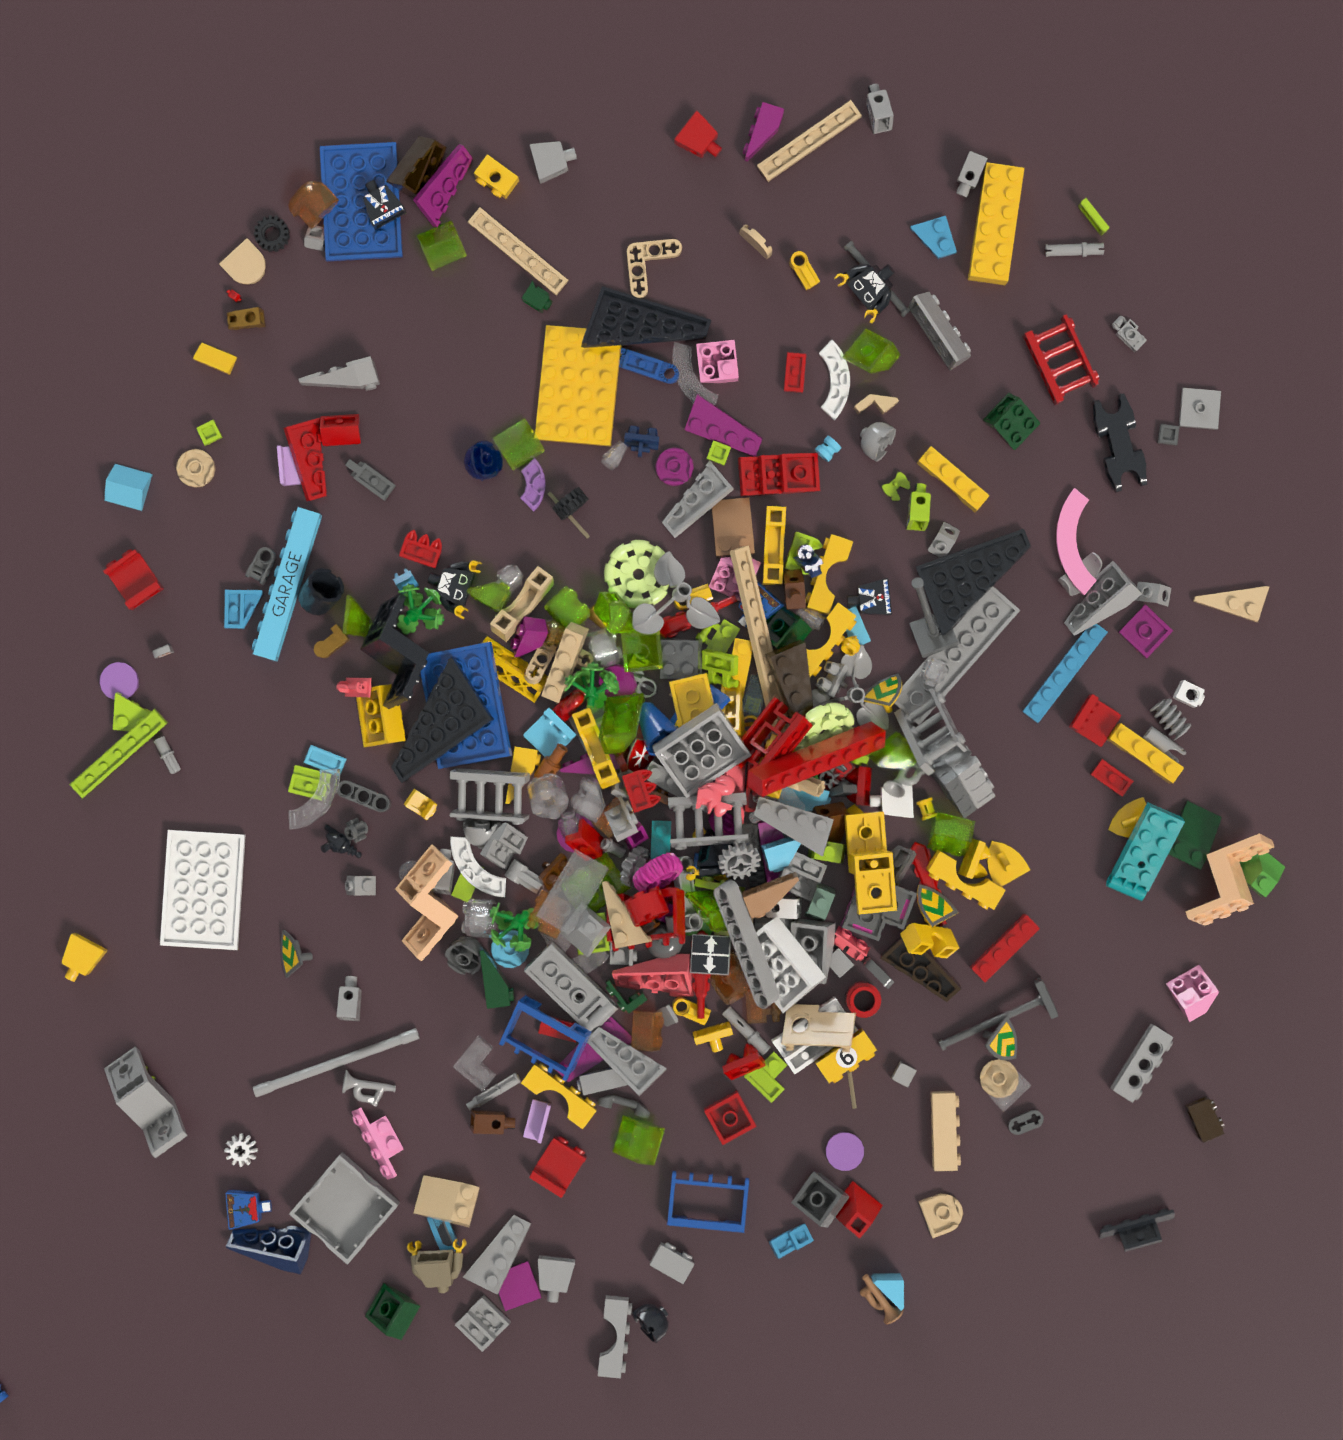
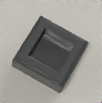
M1160 424L1157 443L1177 446L1180 426Z

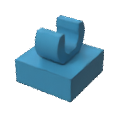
M406 568L404 569L405 573L400 576L395 573V579L393 580L399 591L403 590V586H406L408 583L410 585L414 584V588L419 586L411 571H408Z

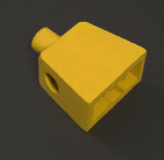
M72 933L62 959V964L69 967L65 978L75 982L79 973L84 976L89 975L105 955L107 949L77 933Z

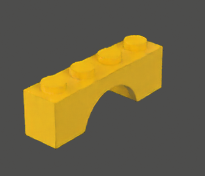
M932 446L917 462L927 473L949 487L958 496L960 501L973 512H976L990 496Z
M766 507L762 585L782 586L786 507Z
M831 534L830 538L826 537L823 549H826L824 557L820 556L824 564L819 565L822 574L812 578L810 585H813L811 593H807L805 599L807 609L829 615L835 595L827 587L826 574L833 564L847 561L853 541Z
M837 603L826 617L831 630L827 643L816 650L806 649L810 677L812 675L816 676L822 669L819 666L823 660L828 661L834 653L831 651L834 645L839 646L845 638L843 636L844 632L847 629L850 631L857 623L854 620L856 615L840 603Z
M587 708L572 714L601 788L605 789L619 783V777L591 709Z
M1122 723L1117 724L1107 738L1112 744L1141 761L1153 773L1169 784H1173L1184 769L1183 766Z
M937 849L926 867V870L930 872L929 876L937 881L939 879L946 881L945 885L954 891L958 888L963 891L961 895L969 900L975 898L979 901L978 905L986 910L989 907L994 910L1006 890L988 878L975 884L961 881L956 873L957 861Z
M535 1063L521 1084L536 1095L546 1090H553L562 1094L569 1106L567 1118L583 1129L597 1111V1108L594 1107L596 1103L588 1097L586 1099L582 1098L579 1095L581 1093L573 1086L570 1088L564 1084L565 1081L562 1080L563 1078L557 1074L553 1076L547 1072L548 1067L540 1063L538 1065Z

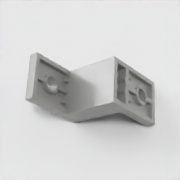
M136 1046L104 1068L116 1104L143 1130L150 1152L155 1158L187 1136L174 1099L148 1074L140 1050Z

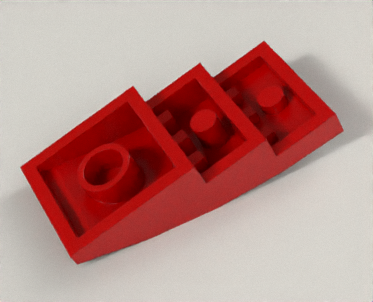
M818 453L761 455L759 457L738 458L741 496L820 491Z

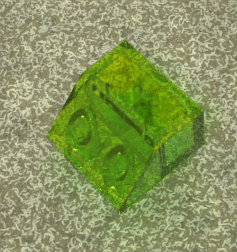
M452 220L438 226V228L435 227L417 235L432 271L467 256Z
M525 418L492 438L512 471L545 451Z
M567 586L562 588L544 606L545 610L563 631L571 622L581 626L584 625L591 616L588 606L585 603L581 604L577 599L578 595Z
M938 812L933 822L927 847L932 848L933 851L938 849L949 852L953 856H964L972 842L975 821Z
M623 1115L613 1153L639 1164L654 1166L665 1128Z

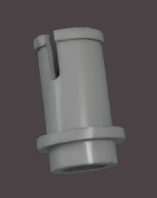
M604 838L601 842L600 847L603 849V852H610L619 858L624 856L626 847L613 842L612 838Z

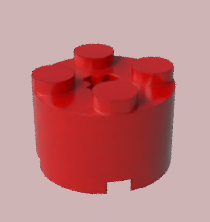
M659 886L648 890L649 892L646 894L644 891L638 892L633 895V898L624 901L634 927L648 924L657 917L659 919L670 912Z

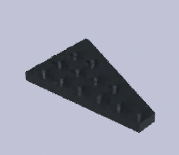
M602 286L581 347L592 348L706 339L711 319Z
M1024 529L916 566L919 578L923 579L924 592L942 636L946 635L1031 548Z
M454 657L448 659V663L440 674L437 684L434 685L428 696L427 703L418 715V720L410 730L408 739L400 749L399 756L391 766L401 783L409 780L494 720Z

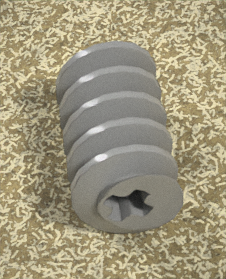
M1163 699L1149 711H1157L1154 717H1162L1159 724L1166 722L1164 730L1171 729L1168 735H1176L1174 738L1176 740L1189 730L1191 723L1184 724L1187 718H1179L1182 714L1181 711L1174 712L1177 705L1170 706L1172 699Z

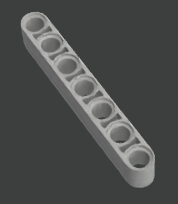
M729 879L715 888L714 897L753 999L758 1007L765 1009L778 1000L779 991L739 886L735 881Z

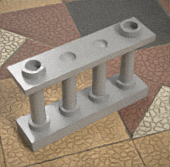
M933 688L929 689L933 699L912 713L905 714L901 709L894 712L919 767L928 776L935 772L932 766L933 761L953 747L958 746L963 752L967 751L964 745L966 740L958 732L944 704L946 702L945 697L941 692L937 693ZM937 705L940 712L919 726H913L912 723H914L916 718ZM940 720H944L946 724L944 727L923 741L919 739L920 733ZM950 732L953 739L932 753L926 754L925 750H927L929 745Z
M455 768L450 771V779L458 782V809L453 810L450 813V817H456V820L460 821L467 820V818L512 821V824L515 825L523 824V822L529 819V814H521L522 786L530 781V773ZM468 781H475V784H477L476 811L466 810V783ZM486 782H493L495 785V812L484 811V784ZM505 783H511L514 786V813H503V785Z
M746 792L732 793L721 797V802L733 806L735 835L723 836L722 816L716 817L714 814L715 836L704 837L702 810L707 806L701 805L699 809H695L697 796L668 798L669 809L675 812L677 838L670 839V844L676 850L687 849V846L732 843L735 846V843L742 845L743 842H749L748 834H742L741 807L747 805ZM692 808L695 811L696 838H684L683 811Z

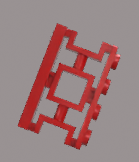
M774 697L741 738L749 752L753 748H756V751L751 757H748L736 766L742 769L746 762H749L753 765L752 768L792 753L813 725L797 712H795L791 719L786 717L784 714L789 708ZM779 717V722L773 727L772 724ZM788 723L790 726L782 733L781 730ZM772 731L777 736L765 750L760 745ZM762 754L766 755L764 759L760 762V764H758L757 761L762 756Z

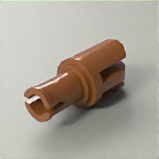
M558 743L552 754L544 757L534 773V779L540 782H551L561 768L560 761L565 753H567V747Z

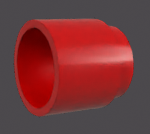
M858 981L847 989L845 1003L851 1013H856L857 1017L867 1018L873 1016L879 1010L881 995L871 983ZM862 990L869 991L874 996L873 1006L866 1011H861L854 1005L855 995Z

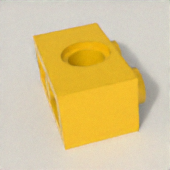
M486 155L474 172L475 181L483 187L487 185L492 189L491 193L498 198L502 196L506 199L519 182L517 175L489 155ZM493 175L501 177L498 182H492L490 178Z

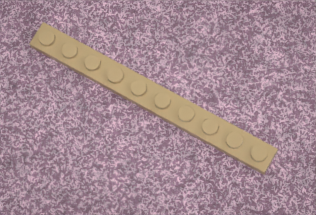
M742 546L731 550L730 555L763 698L767 707L774 697L783 703L784 701L765 655L772 652L773 649L749 546ZM779 717L772 724L773 727L779 722ZM787 723L781 732L784 733L790 725Z

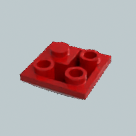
M852 1181L844 1191L850 1197L835 1218L858 1238H861L871 1226L883 1205Z

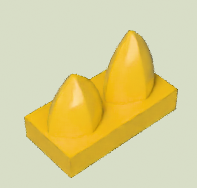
M973 838L970 839L958 872L959 875L971 879L982 878L988 875L986 869L979 863L980 860L991 856L989 848L985 845L986 843Z

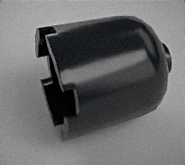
M320 568L314 570L299 592L301 607L312 615L326 614L341 599L344 593L342 579L340 577L337 578L329 569Z

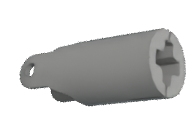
M1153 726L1143 736L1144 740L1177 763H1179V760L1170 753V749L1177 750L1182 755H1186L1185 749Z

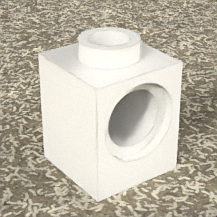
M1181 680L1172 698L1195 708L1197 705L1200 706L1205 698V695H1203L1205 690L1185 680ZM1189 689L1194 692L1192 700L1186 697V692Z

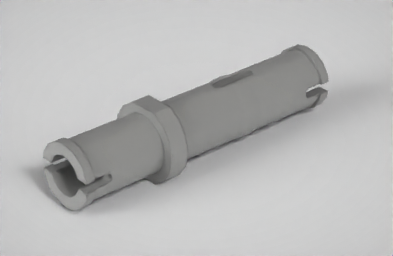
M1104 243L1046 244L1045 250L1051 251L1045 252L1046 257L1104 255V250H1098L1099 248H1104Z
M731 1006L722 1013L747 1039L746 1042L748 1044L751 1043L761 1055H764L771 1048L759 1036L760 1033L758 1031L755 1032Z

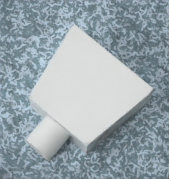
M902 784L905 794L899 798L889 795L884 790V787H880V795L869 796L870 807H881L884 815L914 818L912 786Z
M782 898L777 903L780 907L779 911H776L773 907L770 912L766 913V916L768 918H775L777 916L786 919L801 918L802 898Z

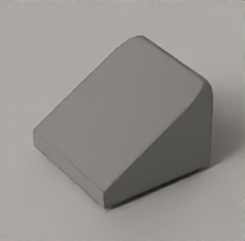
M309 224L304 238V246L323 251L325 245L324 227Z
M670 1004L657 1010L666 1027L678 1022L679 1019Z
M900 1061L891 1079L908 1087L917 1070Z

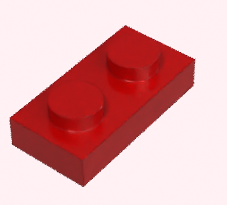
M787 352L785 392L803 393L806 354Z
M1103 759L1099 761L1090 774L1121 797L1124 796L1133 783V780Z

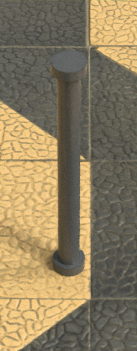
M850 241L844 247V250H848L860 265L869 264L855 248L853 241ZM891 290V302L901 312L900 315L905 317L911 309L907 308Z

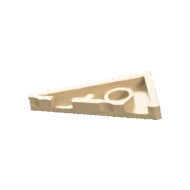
M1264 586L1195 596L1193 602L1258 622L1269 587Z
M609 881L602 882L615 949L651 942V937L647 936L640 926L634 927L624 901L622 902L616 894L617 890Z

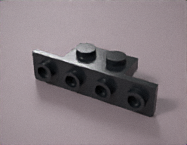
M1162 1209L1155 1215L1144 1214L1137 1220L1126 1219L1121 1221L1119 1225H1105L1099 1230V1237L1102 1239L1119 1234L1125 1252L1162 1242L1157 1223L1174 1219L1175 1212L1174 1210Z

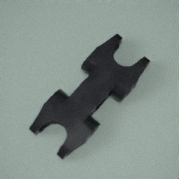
M1125 393L1118 395V411L1115 414L1105 412L1099 399L1092 402L1093 424L1097 437H1107L1111 456L1103 458L1106 476L1115 493L1122 491L1121 476L1124 472L1134 474L1140 487L1147 485L1144 453L1142 449L1133 450L1128 430L1136 428V421Z

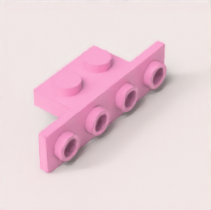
M362 1108L352 1111L353 1121L359 1126L363 1140L371 1148L372 1157L379 1163L381 1174L387 1179L396 1177L397 1174L388 1158L404 1149L386 1115L370 1124Z

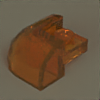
M307 181L289 200L288 207L294 217L299 215L313 229L326 214L331 212L339 199L322 182Z
M733 950L730 953L729 976L711 975V984L726 1005L738 1001L750 989L739 959Z

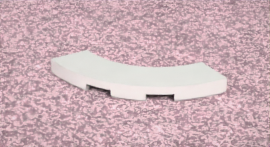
M831 340L819 352V355L828 367L831 379L829 395L821 409L835 421L843 410L848 398L850 373L841 349Z
M451 837L452 855L465 879L477 889L487 894L505 897L506 878L497 877L485 871L474 858L471 845L465 837Z

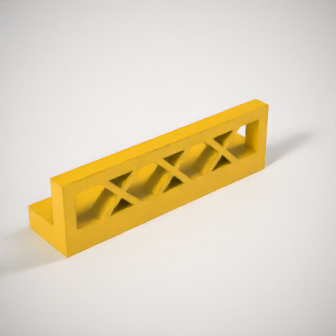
M487 636L482 643L492 642L495 664L502 667L504 671L501 673L497 671L498 679L535 703L545 687L548 676L544 674L539 683L529 684L524 677L529 663L520 657H514V653ZM535 668L530 677L534 678L538 669ZM511 676L517 677L520 683L512 681ZM531 686L537 690L536 694L534 695L529 692L527 687Z

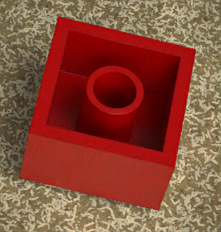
M738 1090L704 1108V1112L722 1145L757 1127Z

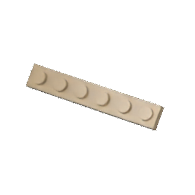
M850 100L759 163L757 168L767 182L771 181L856 122L862 115Z
M479 208L468 221V224L554 295L557 296L568 283V279L482 208Z

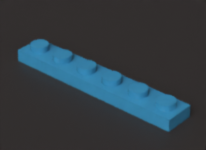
M1098 624L1084 630L1022 712L1036 723H1039L1108 632Z

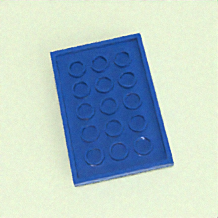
M397 143L320 146L326 261L403 257L401 217L375 230L363 197L369 194L365 184L375 180L379 188L387 185L400 201L399 190L386 182L398 165Z
M492 642L429 653L426 659L427 664L420 672L426 703L434 685L438 682L440 674L445 669L448 659L454 657L494 718L493 721L438 758V769L512 756Z

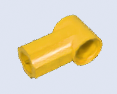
M802 251L795 252L789 260L790 267L795 271L805 290H808L820 283V280L810 265L807 255ZM801 257L804 261L803 265L797 266L794 263V258Z
M708 584L693 588L690 594V603L695 597L703 598L706 601L713 600ZM674 601V605L678 610L688 609L686 605L682 606L677 601Z
M677 997L672 1003L673 1010L677 1015L684 1016L705 1026L710 1016V1009L705 1008V1019H697L696 1003L687 1000L685 997ZM685 1002L687 1005L685 1010L678 1011L676 1009L677 1003Z

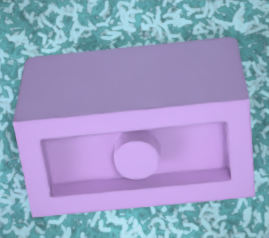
M281 445L277 446L280 484L282 486L301 485L290 448L282 447Z
M536 1099L532 1100L523 1137L538 1141L537 1143L542 1142L551 1103Z

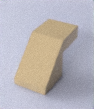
M869 394L856 404L853 409L859 414L874 403L883 415L895 406L899 400L896 397Z

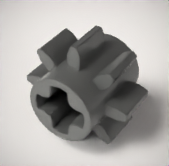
M835 768L820 773V776H818V779L824 781V785H828L829 789L832 788V783H839L836 777L840 775V772L836 773ZM826 773L832 776L830 780L828 777H824Z
M355 818L346 823L347 827H345L344 833L347 839H354V842L357 843L367 838L365 834L368 833V826L365 821H359L358 818Z

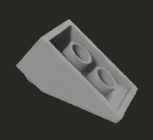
M797 919L791 922V934L826 976L820 984H826L835 940V923L808 919Z

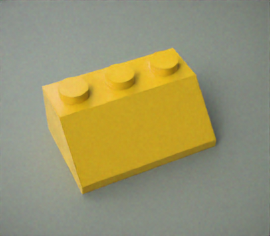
M392 684L372 687L370 697H356L364 747L406 741L400 705L391 709L383 706Z

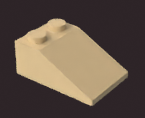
M423 1176L414 1214L470 1228L479 1194V1187Z

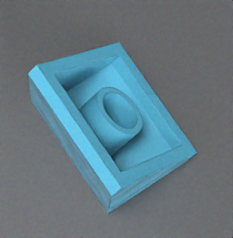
M115 464L106 479L105 501L142 511L153 474Z
M873 1273L871 1275L873 1283L902 1311L904 1309V1280L901 1273Z

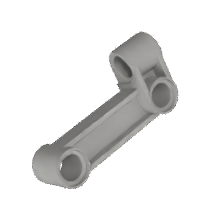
M682 856L678 858L682 862L683 870L674 880V886L684 890L686 933L700 930L703 925V919L698 911L694 880L686 879L687 874H692V872H686V868L694 866V863L689 856ZM673 916L665 917L667 933H673Z

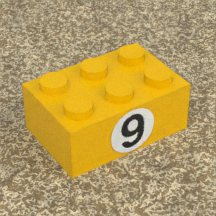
M860 1028L853 1034L850 1052H842L841 1047L835 1046L814 1062L829 1083L832 1081L836 1083L843 1078V1073L848 1070L852 1072L857 1069L859 1062L864 1059L868 1061L875 1056L874 1052L877 1049L864 1030Z

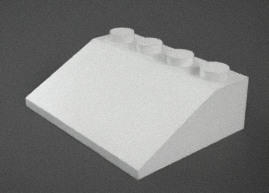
M777 916L756 933L779 991V998L774 1003L784 1013L817 986L826 976Z

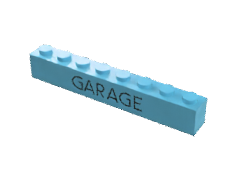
M298 507L297 511H294L292 514L291 522H293V525L286 533L285 540H287V544L281 550L280 566L277 565L274 577H276L274 584H271L268 595H271L269 603L266 602L264 605L263 613L265 616L263 621L260 620L258 624V639H254L251 649L254 650V655L278 662L322 519V515Z

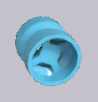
M827 436L824 439V443L818 445L815 451L825 461L829 462L832 459V455L839 452L841 446L833 438Z

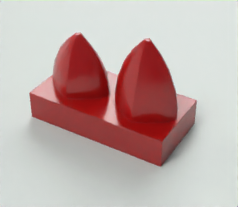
M859 767L851 769L843 777L849 782L857 784L858 793L846 797L856 805L869 806L872 768Z
M747 1043L744 1048L743 1058L740 1059L737 1055L731 1053L726 1065L722 1066L724 1074L730 1080H734L766 1065L757 1049L752 1044Z

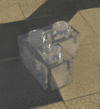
M478 1035L454 1064L453 1068L483 1092L496 1074L482 1063L493 1049V1046Z

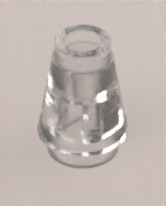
M618 441L602 456L601 462L611 470H614L615 467L618 468L628 447L623 442Z
M800 608L796 614L813 630L816 629L818 631L826 617L822 616L823 613L808 608Z

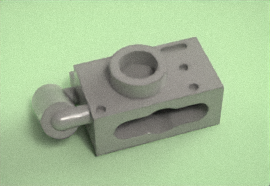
M1119 316L1112 324V327L1118 331L1115 335L1134 353L1147 341L1137 331L1138 326L1131 319L1126 321L1123 316Z

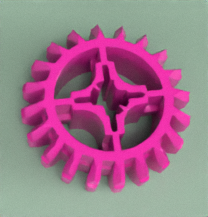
M674 853L662 854L650 860L643 867H640L633 876L632 881L635 888L639 892L644 891L645 894L656 886H659L660 889L665 888V886L676 880V877L682 872V862Z

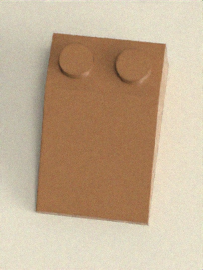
M749 498L719 501L712 507L716 558L731 557L730 551L742 546H749L751 555H754Z

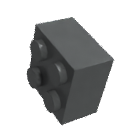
M702 639L660 640V679H683L702 674Z
M813 1172L791 1203L820 1227L828 1228L850 1196L822 1173Z

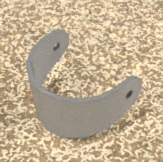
M1092 552L1082 562L1088 572L1096 578L1101 570L1102 561L1096 553ZM1064 574L1057 580L1070 596L1080 593L1071 583L1067 574Z

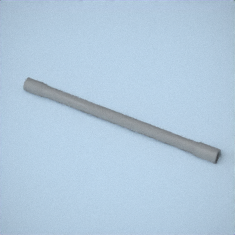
M414 1028L400 1033L398 1036L273 1081L253 1086L254 1094L256 1097H259L276 1089L395 1046L420 1039L419 1033Z

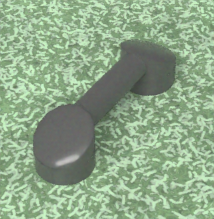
M606 1095L598 1098L597 1105L612 1108V1104L616 1103L634 1108V1115L638 1117L649 1118L650 1111L638 1101L616 1095Z

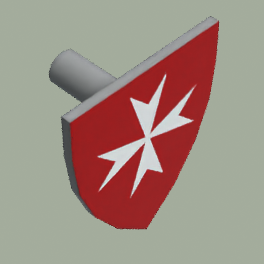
M628 738L626 744L631 749L627 758V769L632 772L645 769L654 756L650 755L646 750L643 739L636 738L633 740Z

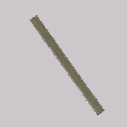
M551 492L547 494L555 504L559 502ZM570 515L568 517L570 521L586 538H589V534Z
M848 1070L852 1109H855L857 1106L852 1072Z

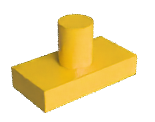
M729 1021L693 1032L696 1045L709 1042L712 1052H719L723 1049L720 1038L733 1035Z

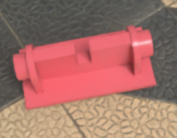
M346 678V681L337 683L336 688L339 692L345 693V697H370L372 688L371 678Z
M838 926L835 932L834 945L841 950L848 946L849 949L846 953L856 961H862L867 956L870 947H868L865 941L854 937L849 930Z

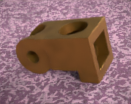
M255 307L228 312V329L238 330L265 327L264 310Z
M335 624L330 628L333 634L328 638L315 644L314 653L318 657H329L350 640L339 625Z

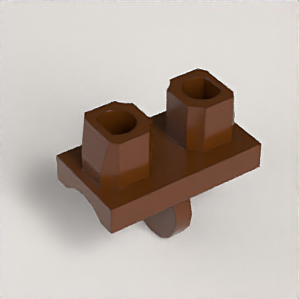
M560 853L550 864L548 862L542 864L544 871L538 878L546 890L550 891L551 888L558 889L562 885L561 878L563 875L570 876L574 872V868L566 856Z

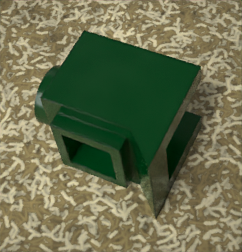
M533 281L522 297L524 303L541 314L544 310L547 311L553 302L550 300L548 292L538 286L535 288Z

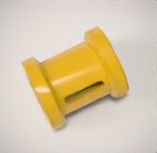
M932 797L916 802L922 814V821L938 816L932 804Z

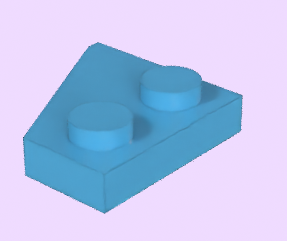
M946 216L910 227L911 231L922 240L921 242L932 251L937 259L957 253Z
M225 590L224 628L245 629L263 595V591Z

